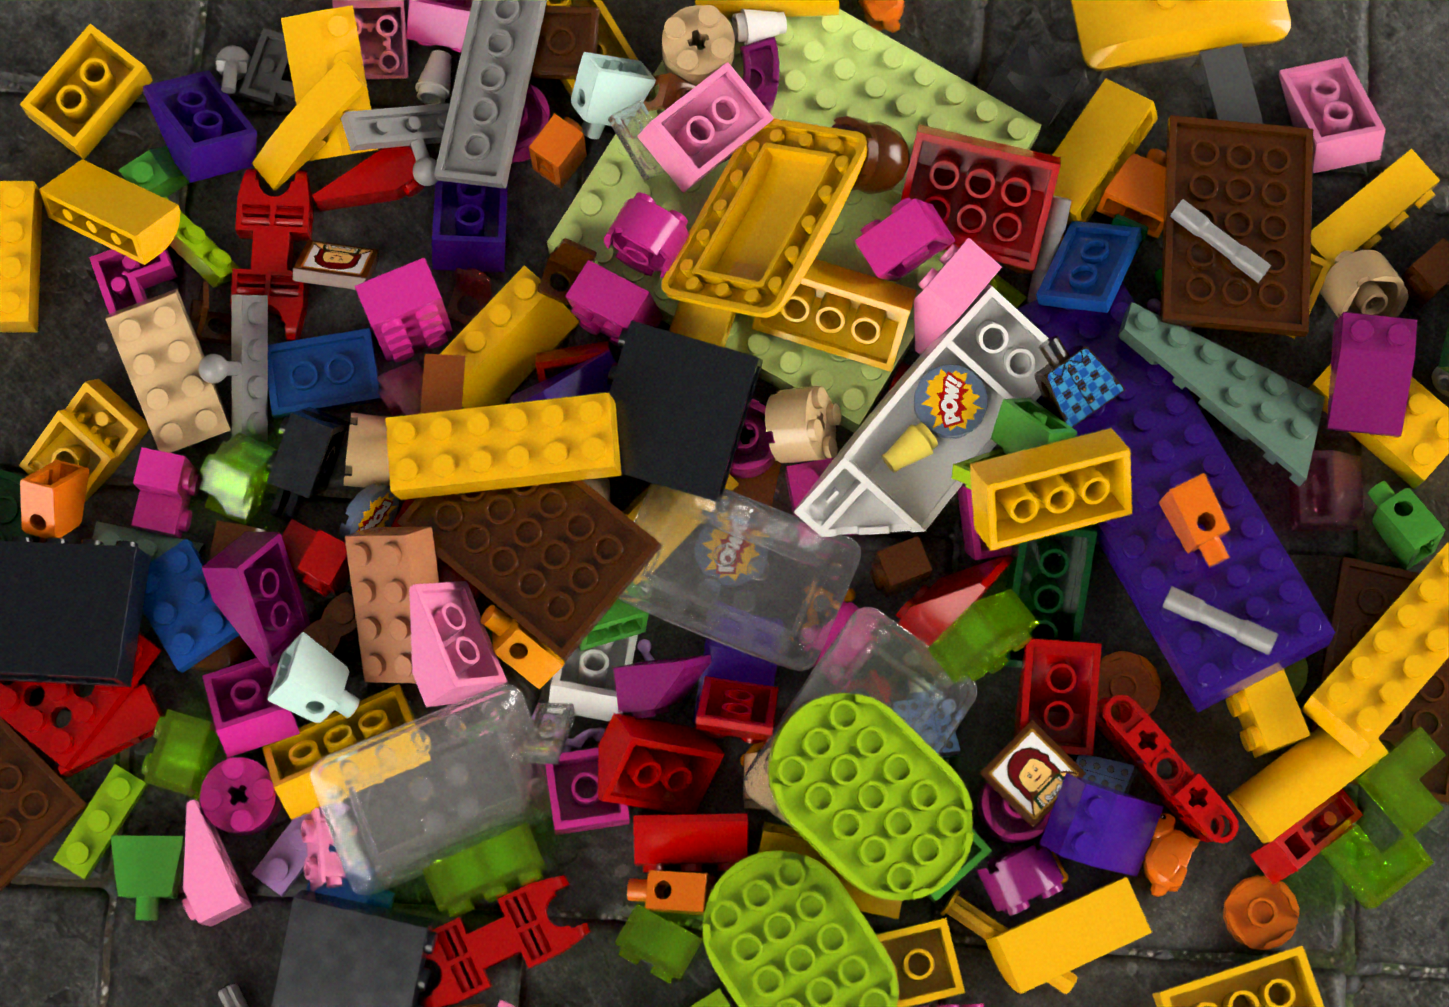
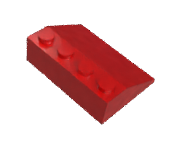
M919 124L901 201L906 198H910L912 201L916 198L932 204L954 237V244L958 248L970 238L996 262L1034 271L1061 166V157Z

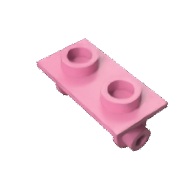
M315 808L305 817L301 824V838L304 843H307L308 857H306L304 862L305 878L310 880L311 891H315L325 882H327L328 888L341 887L342 879H345L343 852H329V846L342 845L340 818L336 817V811L333 810L321 812L320 817L319 808Z

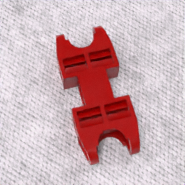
M247 168L237 197L235 230L240 239H253L251 269L232 268L231 295H268V313L279 315L281 320L285 322L286 341L299 340L307 315L309 283L293 280L292 261L294 241L312 240L314 206L309 175L306 170H297L295 182L291 181L290 187L285 193L280 196H270L265 194L260 188V175L257 169Z
M1126 695L1103 697L1097 700L1095 724L1128 764L1138 767L1141 774L1159 793L1157 797L1185 829L1202 842L1226 843L1232 840L1238 831V820L1235 814L1201 774L1194 773L1169 745L1172 741L1140 705ZM1103 704V718L1105 719L1106 723H1104L1101 720L1099 715L1100 708ZM1112 705L1116 706L1119 712L1116 721L1111 715ZM1162 759H1166L1171 765V774L1165 780L1159 777L1157 773V765ZM1221 815L1225 816L1230 823L1229 832L1223 837L1221 836L1224 832L1225 824ZM1213 819L1216 822V830L1214 833L1212 832L1210 826L1211 821Z
M566 875L529 883L498 898L497 901L504 917L469 934L460 917L433 929L432 931L437 932V941L433 954H427L426 960H433L438 964L442 974L441 982L432 991L433 995L420 1001V1005L423 1007H446L461 1003L493 987L485 971L486 969L519 953H522L528 968L532 969L563 954L591 932L587 922L571 928L570 925L561 927L551 923L548 918V905L557 896L556 892L570 885ZM517 898L529 922L527 924L525 923V920L515 901V899ZM530 930H532L535 935V938L543 953L542 956L540 955L537 949V946L531 936ZM448 931H449V933H450V935H451V937H452V940H453V942H454V944H455V946H456V948H457V951H458V953H459L460 956L457 955V953H456V951H455V949H454V947H453V945H452V942H451V940H450V938H449V936H448V934H447ZM461 963L464 964L474 988H472Z

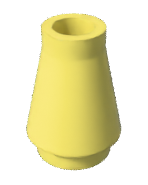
M920 422L916 426L911 424L881 457L887 467L893 473H896L901 468L932 455L933 449L938 446V442L924 423Z

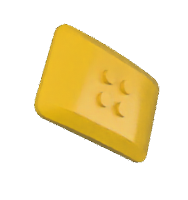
M1071 0L1083 59L1091 69L1096 71L1197 56L1201 51L1242 43L1243 48L1276 43L1283 40L1291 28L1286 0Z
M774 118L731 156L692 225L689 237L669 271L663 277L661 286L664 293L671 299L760 318H768L781 311L816 258L854 186L867 155L866 137L857 131Z

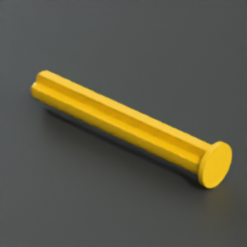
M958 889L954 891L940 913L942 916L948 914L984 940L1008 930L1007 927L961 897ZM1069 971L1047 983L1063 994H1068L1074 987L1077 976Z

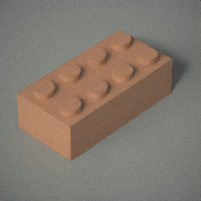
M432 526L371 527L345 536L364 682L416 683L412 672L409 588L414 584L439 583Z

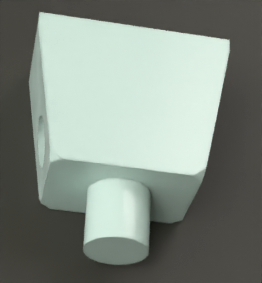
M588 52L583 53L571 96V104L584 120L581 127L583 128L582 133L585 136L599 139L605 125L623 128L629 125L656 82V79L641 61Z
M304 632L282 653L267 698L270 702L315 723H321L333 710L349 718L355 712L360 702L359 698L345 690L349 675L348 667Z

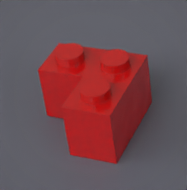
M291 519L282 534V539L295 578L297 575L302 577V581L308 585L307 587L323 597L327 598L329 592L336 596L340 595L350 578L346 543L320 529L316 532Z

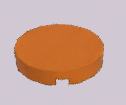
M1117 651L1104 656L1100 660L1097 700L1103 697L1126 695L1135 700L1148 715L1155 710L1160 698L1161 681L1156 668L1147 658L1127 651ZM1104 704L1101 706L1099 711V715L1101 718H1103ZM1112 705L1111 715L1116 721L1119 712L1116 706Z
M1255 875L1239 881L1230 889L1224 901L1223 918L1228 932L1238 943L1254 950H1270L1282 946L1293 936L1297 928L1300 908L1295 894L1284 882L1279 881L1272 885L1266 876Z

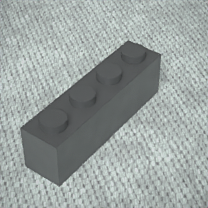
M1242 43L1201 51L1194 65H1192V78L1195 86H1200L1203 98L1200 100L1203 117L1207 119L1263 124Z

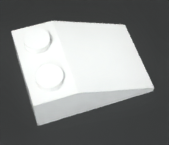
M638 635L580 651L578 646L567 661H564V666L552 677L548 710L609 722L614 713L623 714L618 712L613 668L633 664Z

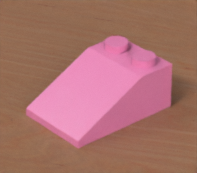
M1347 57L1279 70V79L1293 127L1313 129L1312 174L1380 160L1385 127Z
M727 62L654 118L637 137L684 193L769 124L774 117L729 62Z
M970 238L959 248L953 243L939 259L944 264L937 272L932 268L918 283L923 288L914 299L915 351L919 355L966 311L1002 268Z
M467 581L414 584L409 588L412 672L426 707L480 701L507 682L498 657L493 651V645L485 626L480 623L481 615Z
M191 800L187 802L183 878V890L187 898L183 899L182 903L191 921L196 919L199 924L212 927L251 908L252 905L216 826L208 820L200 802Z

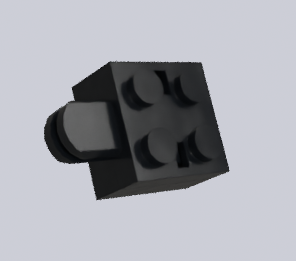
M311 407L292 412L290 417L286 416L278 434L279 437H282L278 451L274 450L266 468L270 472L267 482L278 486L270 509V515L279 518L285 509L284 520L288 522L291 519L295 520L304 497L310 498L327 490L350 422Z

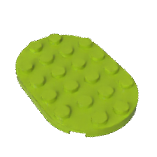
M829 694L815 698L800 706L785 720L778 730L772 743L768 760V779L774 802L785 820L853 886L878 898L909 900L932 894L946 885L958 873L967 859L974 833H972L971 811L973 806L969 793L958 774L890 707L874 698L861 694Z
M767 851L754 854L736 863L716 883L710 893L704 911V945L714 970L738 1007H897L899 989L891 958L843 884L822 863L811 857L794 852Z

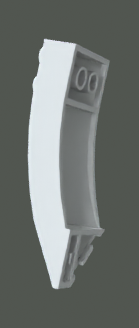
M987 284L966 311L938 339L925 349L838 452L793 512L821 537L845 534H887L889 532L901 531L925 532L964 484L951 478L953 464L991 452L997 445L990 438L1003 399L1032 398L1036 401L1042 395L1034 375L1049 364L1038 348L1049 338L996 289ZM942 365H959L971 370L982 380L987 391L988 407L981 424L972 432L958 439H943L934 435L938 446L933 449L932 455L893 473L884 463L881 455L890 449L911 424L916 426L920 423L914 411V394L919 381L930 370Z

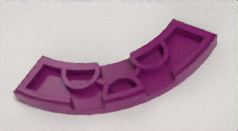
M775 37L740 47L743 62L742 80L769 113H771L779 84L780 62ZM731 154L723 162L729 160L733 154Z

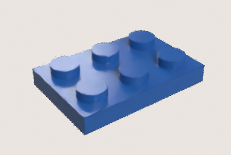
M1072 221L1036 294L1038 305L1108 313L1142 240L1141 228Z
M367 328L269 344L268 390L273 418L290 416L292 412L308 407L325 411L382 401L371 329Z
M187 538L150 562L143 604L145 615L176 669L182 673L239 636V633L214 603L201 568L205 563L193 542Z

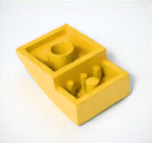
M100 379L85 381L66 409L57 411L19 466L28 475L55 460L90 468L85 497L86 502L123 463L150 428L142 416Z

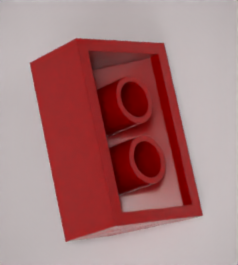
M614 713L599 743L598 797L601 801L683 815L695 814L725 754L712 737L707 736L704 732L696 731V728Z
M748 813L633 815L635 866H643V873H648L649 870L665 871V866H680V872H703V865H717L719 872H727L736 863L748 857Z

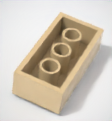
M178 289L107 315L106 322L159 451L171 453L231 430V421L216 384L206 382L199 374V363L205 356Z

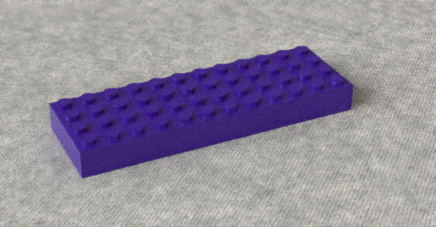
M1123 282L1108 313L1038 305V300H1035L1017 310L1048 338L1058 335L1067 351L1074 346H1087L1125 388L1124 392L1073 427L1077 431L1076 437L1112 428L1130 449L1132 514L1095 523L1094 526L1097 530L1096 540L1197 713L1329 646L1335 634L1334 629L1186 386L1183 390L1172 382L1174 378L1172 374L1160 364L1151 365L1118 337L1125 310L1131 302L1135 303ZM1041 395L1036 400V402L1047 409L1045 401ZM1203 473L1207 477L1230 528L1220 538L1230 558L1212 567L1208 566L1200 549L1189 554L1185 551L1158 503L1170 489ZM1197 523L1198 527L1202 531H1205V528L1201 524ZM1171 587L1197 597L1206 604L1234 617L1248 620L1277 633L1278 636L1270 654H1265L1237 641L1236 638L1206 624L1192 621L1163 608Z

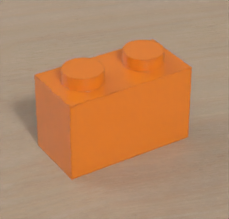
M554 113L529 146L533 170L562 189L587 156L584 133H582L583 128L573 119L565 117L563 120Z

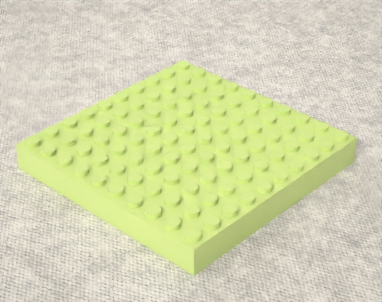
M839 9V15L786 17V33L774 36L780 62L778 90L770 113L775 119L832 127L836 123L834 121L836 118L845 116L856 117L868 123L879 121L901 132L908 146L909 159H911L919 124L1027 150L1031 149L1042 125L841 9ZM728 19L732 26V19ZM735 42L734 59L731 66L743 79V62L740 47L745 46L743 42ZM699 44L696 45L698 50L704 49V47H701ZM663 60L653 76L668 73L664 67ZM659 84L651 91L650 102L657 96ZM659 109L648 112L638 110L628 126L618 129L548 239L547 245L549 254H551L560 242L567 238L596 251V258L592 262L649 291L663 316L662 320L671 325L679 300L669 298L662 290L661 282L663 277L660 278L661 272L654 271L652 276H648L628 267L615 257L618 250L612 244L609 249L606 247L604 237L625 201L634 198L639 192L654 199L656 205L668 212L669 210H675L683 214L688 220L686 229L689 232L729 160L719 164L683 193L637 137L654 118L665 110ZM907 171L904 178L892 190L876 194H866L859 190L851 191L815 259L878 278L854 240L863 235L861 229L876 219L883 221L893 214L891 211L892 207L901 201ZM943 249L909 274L893 283L917 290L916 298L923 290L918 283L932 268L937 272L944 264L939 259L947 250ZM914 302L892 372L753 330L751 328L755 316L736 313L725 348L759 357L763 360L759 377L780 390L823 386L832 404L837 403L840 407V425L855 433L871 413L915 340Z

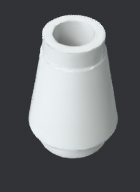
M741 9L740 13H733L732 28L735 42H743L745 45L779 34H785L787 31L785 13Z
M442 50L432 51L415 86L417 98L427 105L444 104L445 99L450 97L452 56Z

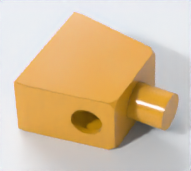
M490 605L483 612L480 623L492 631L493 651L535 687L540 689L564 666L563 659L506 612H503L495 605Z

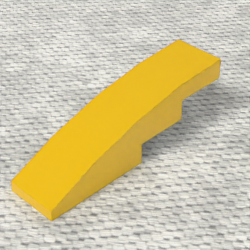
M340 59L312 87L288 114L252 162L253 166L273 190L276 191L327 143L324 137L341 122L340 118L345 114L344 111L368 89L347 62Z

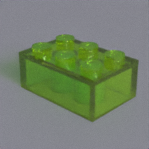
M524 823L421 870L439 912L444 915L450 914L451 917L457 918L475 910L474 902L485 898L490 903L508 894L507 888L520 882L521 885L525 886L544 879L542 872L548 870V866L532 829L528 823Z

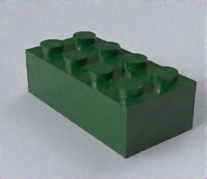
M1094 524L1012 545L1011 557L1014 560L1009 565L996 648L1001 666L1022 668L1026 638L1080 641L1097 530Z

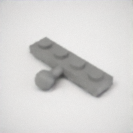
M450 103L348 111L340 118L351 151L411 146L416 160L412 171L414 179L423 186H431L439 181L434 177L437 161L429 156L426 144L441 143Z
M231 295V361H226L218 354H209L201 359L198 367L202 379L209 383H219L226 376H232V442L268 441V295Z

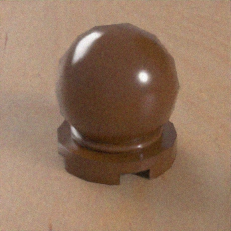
M850 116L838 117L834 120L836 123L832 128L860 132L866 137L867 155L851 191L859 190L866 194H876L892 190L904 178L910 163L908 146L901 132L879 121L868 123L862 119Z

